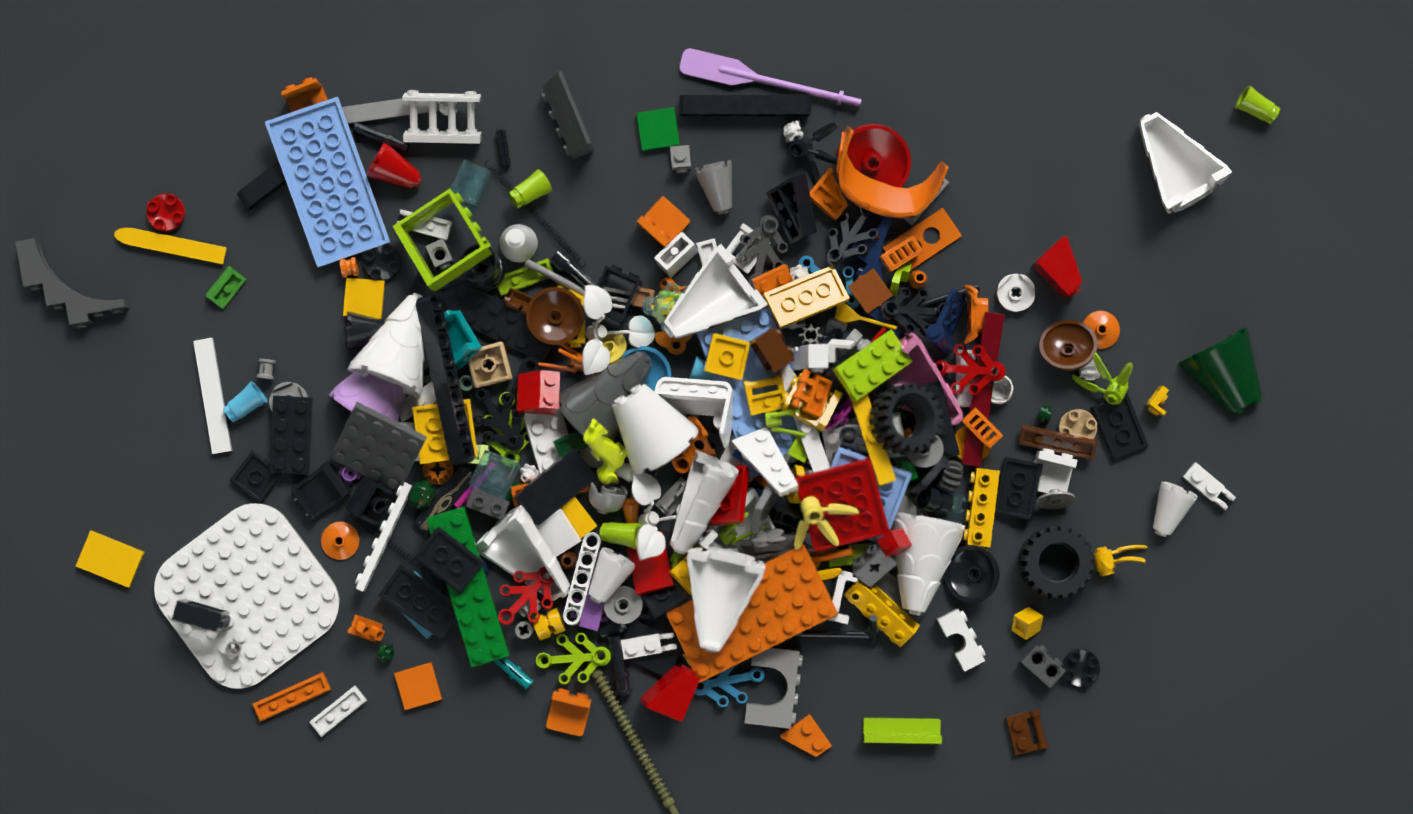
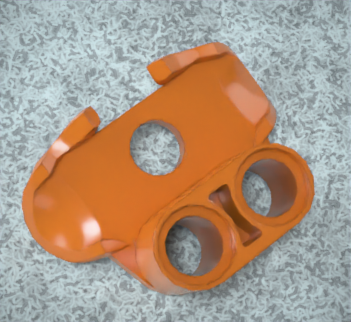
M964 285L968 294V335L964 344L977 338L978 334H982L985 312H988V298H977L979 291L970 285Z
M693 415L686 418L696 425L698 434L695 439L691 438L688 441L690 445L671 460L675 470L679 473L689 471L695 450L717 457L715 449H712L708 442L706 429ZM696 440L702 441L704 448L697 449L694 442ZM681 459L685 460L688 464H684Z

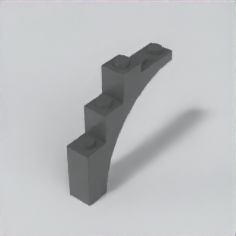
M32 238L15 242L23 287L30 289V291L41 290L43 286L46 306L53 307V310L65 308L66 305L69 325L76 326V329L88 327L87 324L93 323L92 315L94 318L105 316L107 312L119 314L123 313L124 309L129 308V303L125 299H93L69 288L50 268L43 254L40 240Z

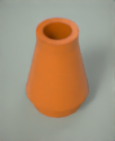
M915 270L909 275V284L913 288L920 289L926 286L928 278L923 271ZM920 275V277H922V281H918L916 279V276Z
M634 497L626 498L622 506L626 523H638L640 504L635 501Z

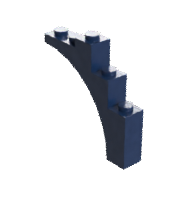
M884 216L879 218L880 224L875 228L880 233L879 240L872 242L869 239L849 246L853 249L857 248L860 244H865L869 249V254L866 257L854 256L866 265L865 268L861 266L855 273V276H857L855 281L859 279L860 275L863 276L873 268L883 280L880 256L886 233L895 218ZM876 307L868 314L863 308L861 309L873 320L896 326L897 329L892 330L897 338L902 333L903 327L894 319L885 318L881 314V307ZM901 315L908 323H910L908 319Z

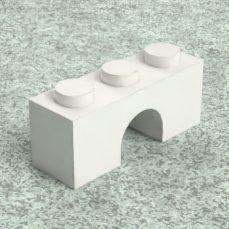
M956 608L936 619L946 637L955 633L963 637L964 645L954 655L964 672L985 661L983 656L986 654L981 645L977 646L974 640L977 638L972 628L968 629L965 623L968 619L963 611L960 612Z

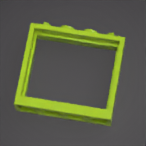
M450 188L392 226L427 286L433 292L492 254L489 250V247H491L489 241L485 236L482 238L480 232H482L480 226L476 221L473 223L471 217H473L472 213L461 204L464 202L463 198L459 193L455 194ZM454 203L480 248L434 277L408 233Z

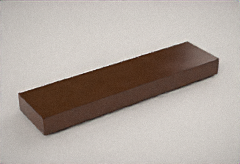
M1022 424L1018 444L1038 449H1050L1057 453H1066L1075 457L1094 460L1098 440Z

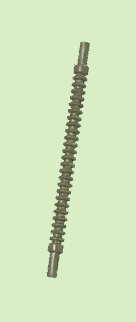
M597 667L591 676L593 679L596 678L597 681L595 683L599 684L598 688H601V693L605 694L603 697L607 698L606 703H610L609 708L612 707L613 710L611 712H615L614 717L618 718L617 722L621 723L619 726L623 727L622 731L626 732L625 736H628V741H631L630 746L634 747L633 751L637 752L638 760H641V765L645 766L644 770H647L646 775H650L649 780L653 781L652 785L656 786L654 789L658 790V795H661L660 799H663L662 804L665 808H668L670 814H679L674 805L673 797L669 796L670 792L666 791L668 788L664 787L665 783H662V778H659L660 773H656L657 768H653L654 763L651 764L650 761L652 759L648 758L649 754H646V749L642 748L643 744H640L641 739H637L638 734L635 735V729H632L633 725L629 724L630 720L626 719L625 711L621 710L622 705H618L619 700L616 701L615 699L617 696L613 695L614 691L610 690L609 682L605 681L606 676L603 677L602 669Z

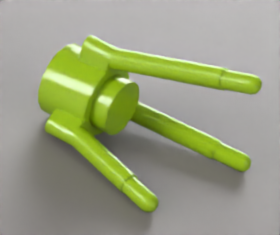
M799 409L766 413V428H771V432L806 436L802 432L778 427V425H782V416L799 413Z
M746 512L744 514V519L749 515V513ZM736 523L733 525L726 524L721 528L722 530L718 533V536L726 545L730 543L735 545L738 540H743L755 533L750 531L736 538L738 533L735 528L740 524ZM768 525L762 526L760 531L768 528Z

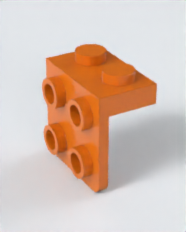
M559 688L558 691L554 690L546 727L551 730L582 736L592 699L588 698L589 695L577 693V695L569 694L570 691Z

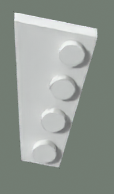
M765 427L731 441L732 446L742 453L745 460H748L753 465L754 469L765 478V481L780 497L798 490V485L768 428Z

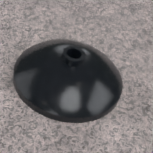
M966 545L955 550L951 562L945 571L946 585L951 594L960 601L966 603L984 601L993 594L998 585V563L991 552L981 546ZM976 571L979 572L978 577L975 576Z

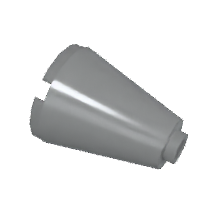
M728 160L726 165L724 161L707 164L700 171L698 167L695 168V174L713 211L718 212V215L728 213L729 209L732 208V161Z

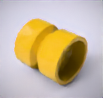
M558 608L547 611L545 616L539 614V621L533 623L540 641L551 637V633L556 635L566 631ZM538 616L532 617V620H536Z

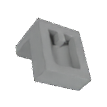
M689 145L670 147L672 171L676 170V173L688 172V169H691Z

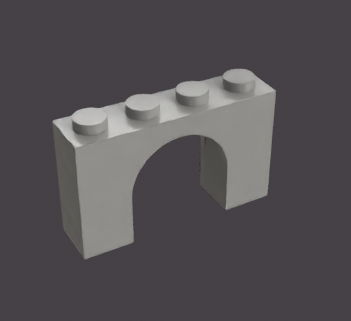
M771 647L752 657L751 665L770 667L779 670L786 678L787 690L784 697L775 704L764 705L746 702L744 723L791 729V724H795L796 713H793V705H797L798 694L795 693V688L800 684V674H797L798 666H802L803 655H799V650Z

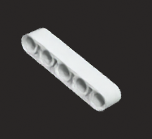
M590 532L586 534L582 542L563 613L564 621L569 625L578 624L581 620L601 546V539L596 533ZM591 536L596 537L598 540L597 545L594 547L587 545V539ZM585 555H590L593 559L592 563L588 566L582 563V558ZM581 573L586 574L588 577L585 584H579L577 581V577ZM575 592H580L583 596L582 601L579 603H575L572 600V595ZM570 611H575L578 615L577 620L574 622H570L567 619V614Z

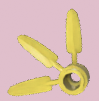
M815 497L805 498L800 504L805 519L804 521L801 520L798 524L794 541L795 549L799 550L801 548L810 523H818L817 527L833 545L838 546L839 540L834 530L826 520H821L823 511H827L828 514L856 515L859 511L854 507L841 504H829L828 508H821L818 499Z

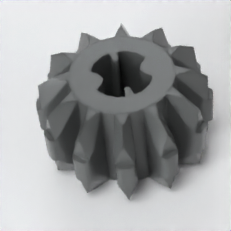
M949 460L937 476V487L945 492L954 493L961 484L963 465L956 460Z

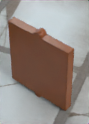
M874 268L863 276L860 275L859 279L848 286L867 314L876 307H881L883 302L893 296Z

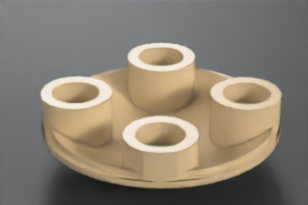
M1073 409L1065 413L1061 418L1059 432L1094 439L1097 433V422L1089 412L1082 409Z

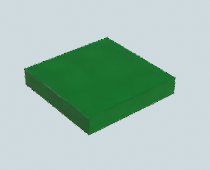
M674 107L637 113L642 151L680 146Z

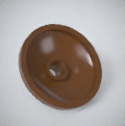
M550 287L541 290L531 299L526 311V321L529 330L538 340L550 345H560L571 341L578 335L584 322V310L580 300L571 291L561 287ZM559 314L560 318L556 321L553 320L552 316Z
M1074 320L1059 321L1050 325L1041 335L1039 342L1040 354L1044 361L1050 366L1064 371L1077 370L1088 365L1093 360V355L1097 353L1098 348L1097 338L1093 330L1084 323Z

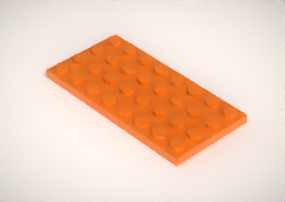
M802 544L799 550L794 548L764 563V576L751 595L749 603L738 618L737 625L720 651L713 653L700 647L694 617L695 607L693 599L666 614L692 669L696 671V676L700 678L699 683L839 614L805 544Z

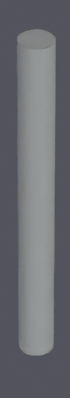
M529 259L526 260L524 266L582 296L585 295V289Z

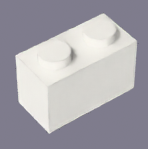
M681 232L654 259L657 265L671 278L698 253L695 244Z

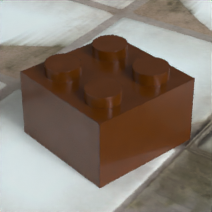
M775 327L764 331L748 341L751 342L752 349L768 374L775 373L795 361L792 349L789 346L786 347L783 342V334L779 329L776 330Z

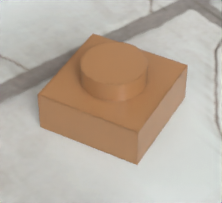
M641 288L633 306L651 310L655 290Z

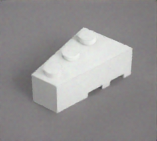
M828 344L802 345L800 348H791L795 360L790 363L793 371L808 369L811 371V375H821L827 370Z

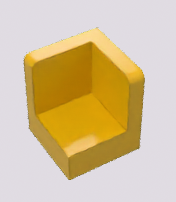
M1027 607L1014 615L1011 631L1026 640L1040 632L1043 615Z

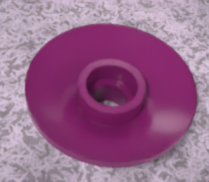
M851 400L845 401L832 413L825 427L826 430L834 428L839 424L844 426L849 421L850 417L848 414L852 408Z

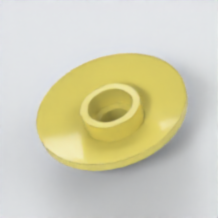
M608 334L604 339L600 340L603 342L602 347H606L610 353L609 365L618 361L624 355L627 342L622 334Z

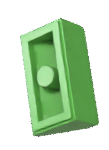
M228 266L206 293V297L224 309L247 279Z

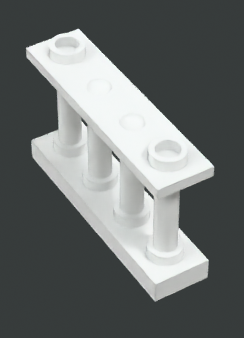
M408 90L402 96V101H409L410 128L405 130L403 142L480 144L482 132H477V129H475V102H480L481 94H476L475 91H466L465 94L419 93L418 90ZM417 101H429V128L427 131H420L418 128ZM436 101H448V129L446 131H439L437 128ZM455 102H467V129L465 131H458L456 129Z

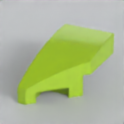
M911 260L900 266L893 276L890 292L894 297L897 295L900 281L908 283L912 266Z

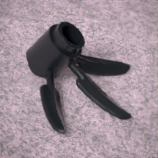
M835 122L829 123L815 131L811 139L806 136H800L789 145V152L794 158L805 156L807 161L805 165L814 185L821 177L815 161H810L808 154H814L816 159L837 165V156L822 149L812 150V142L814 140L819 142L835 131L837 128Z

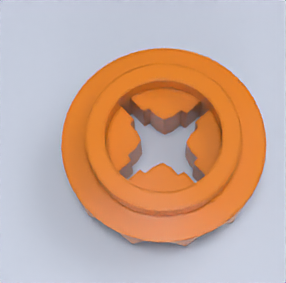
M450 460L438 462L440 467L446 468V470L440 471L439 478L435 471L430 470L436 467L437 462L423 465L424 477L432 484H444L453 475L454 468Z

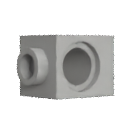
M444 239L426 246L436 269L444 270L451 266L450 263L454 262ZM444 251L446 254L445 258L437 260V252Z

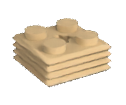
M503 342L482 346V349L468 361L475 388L485 387L513 378ZM487 360L494 363L491 370L484 367L487 364Z

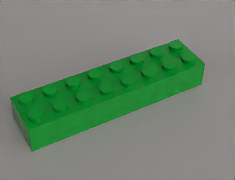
M465 506L426 518L431 535L439 526L480 558ZM483 565L461 593L446 583L471 667L509 656V649L498 619V613Z

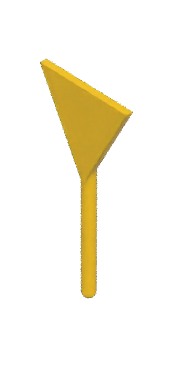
M845 302L837 305L835 319L843 322L862 320L890 329H897L894 325L859 316Z

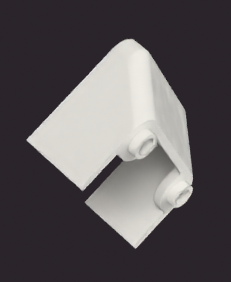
M671 377L661 378L657 382L655 393L681 414L714 416L713 422L715 427L720 430L719 434L723 446L728 448L733 425V391L729 383Z

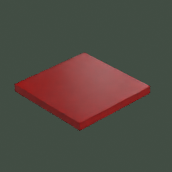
M870 457L794 477L798 485L797 491L800 502L807 497H815L818 499L821 508H828L829 504H841L854 507L859 511L856 515L828 514L827 511H823L821 520H826L834 530L839 540L838 546L885 535L890 531ZM818 523L809 524L808 530L814 552L838 547L833 545L817 527Z

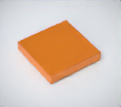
M432 662L394 673L405 710L443 699Z

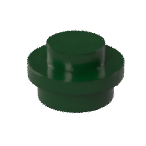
M1043 405L1040 409L1037 419L1041 420V423L1044 424L1046 421H1050L1053 415L1051 406Z

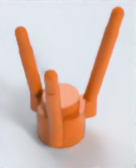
M565 343L560 344V346L572 354L562 349H559L558 352L570 358L568 364L571 367L538 363V366L570 371L575 374L577 370L583 372V354L570 348Z

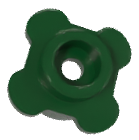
M393 644L381 645L378 650V659L382 663H389L394 656Z

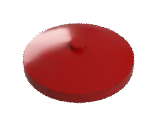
M867 124L853 129L854 132L849 142L847 154L854 168L869 178L901 188L906 182L911 169V155L905 140L893 129L880 124ZM840 144L838 145L835 153V156L837 157L839 155ZM834 165L835 173L839 180V173H837V165Z

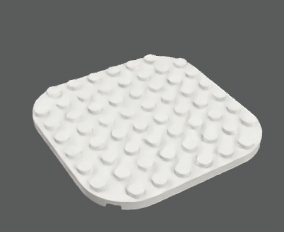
M256 503L246 504L234 509L167 559L159 569L154 585L155 598L159 608L205 671L217 683L236 689L258 684L324 635L335 623L340 603L335 583L287 518L271 506ZM188 599L229 611V617H231L230 624L224 631L214 632L173 620L172 615L177 600ZM231 641H236L241 645V653L236 657L229 656L225 650L226 645ZM231 644L232 654H235V644Z

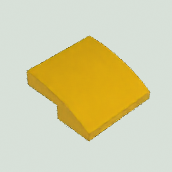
M575 496L559 508L563 510L580 539L597 527V524Z

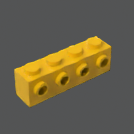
M975 468L974 472L971 471L970 483H973L972 491L968 492L967 502H970V510H966L965 521H968V526L963 532V540H966L965 544L991 547L1000 471Z
M858 578L857 582H854L844 594L847 600L854 604L865 617L869 618L871 615H876L878 629L883 631L899 647L905 644L920 626L876 584L869 587Z

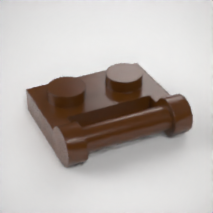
M1040 709L1006 717L1015 755L1049 747L1048 741L1045 740L1040 720ZM1031 717L1038 743L1035 744L1032 743L1027 718Z

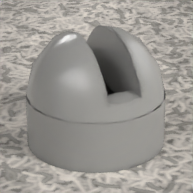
M236 641L229 642L225 648L226 653L231 657L238 656L241 653V645ZM231 644H235V654H232Z

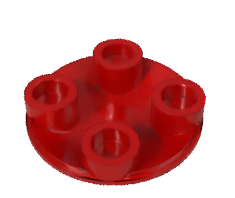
M160 194L148 202L146 215L149 223L155 229L172 231L183 222L185 208L182 201L175 195Z

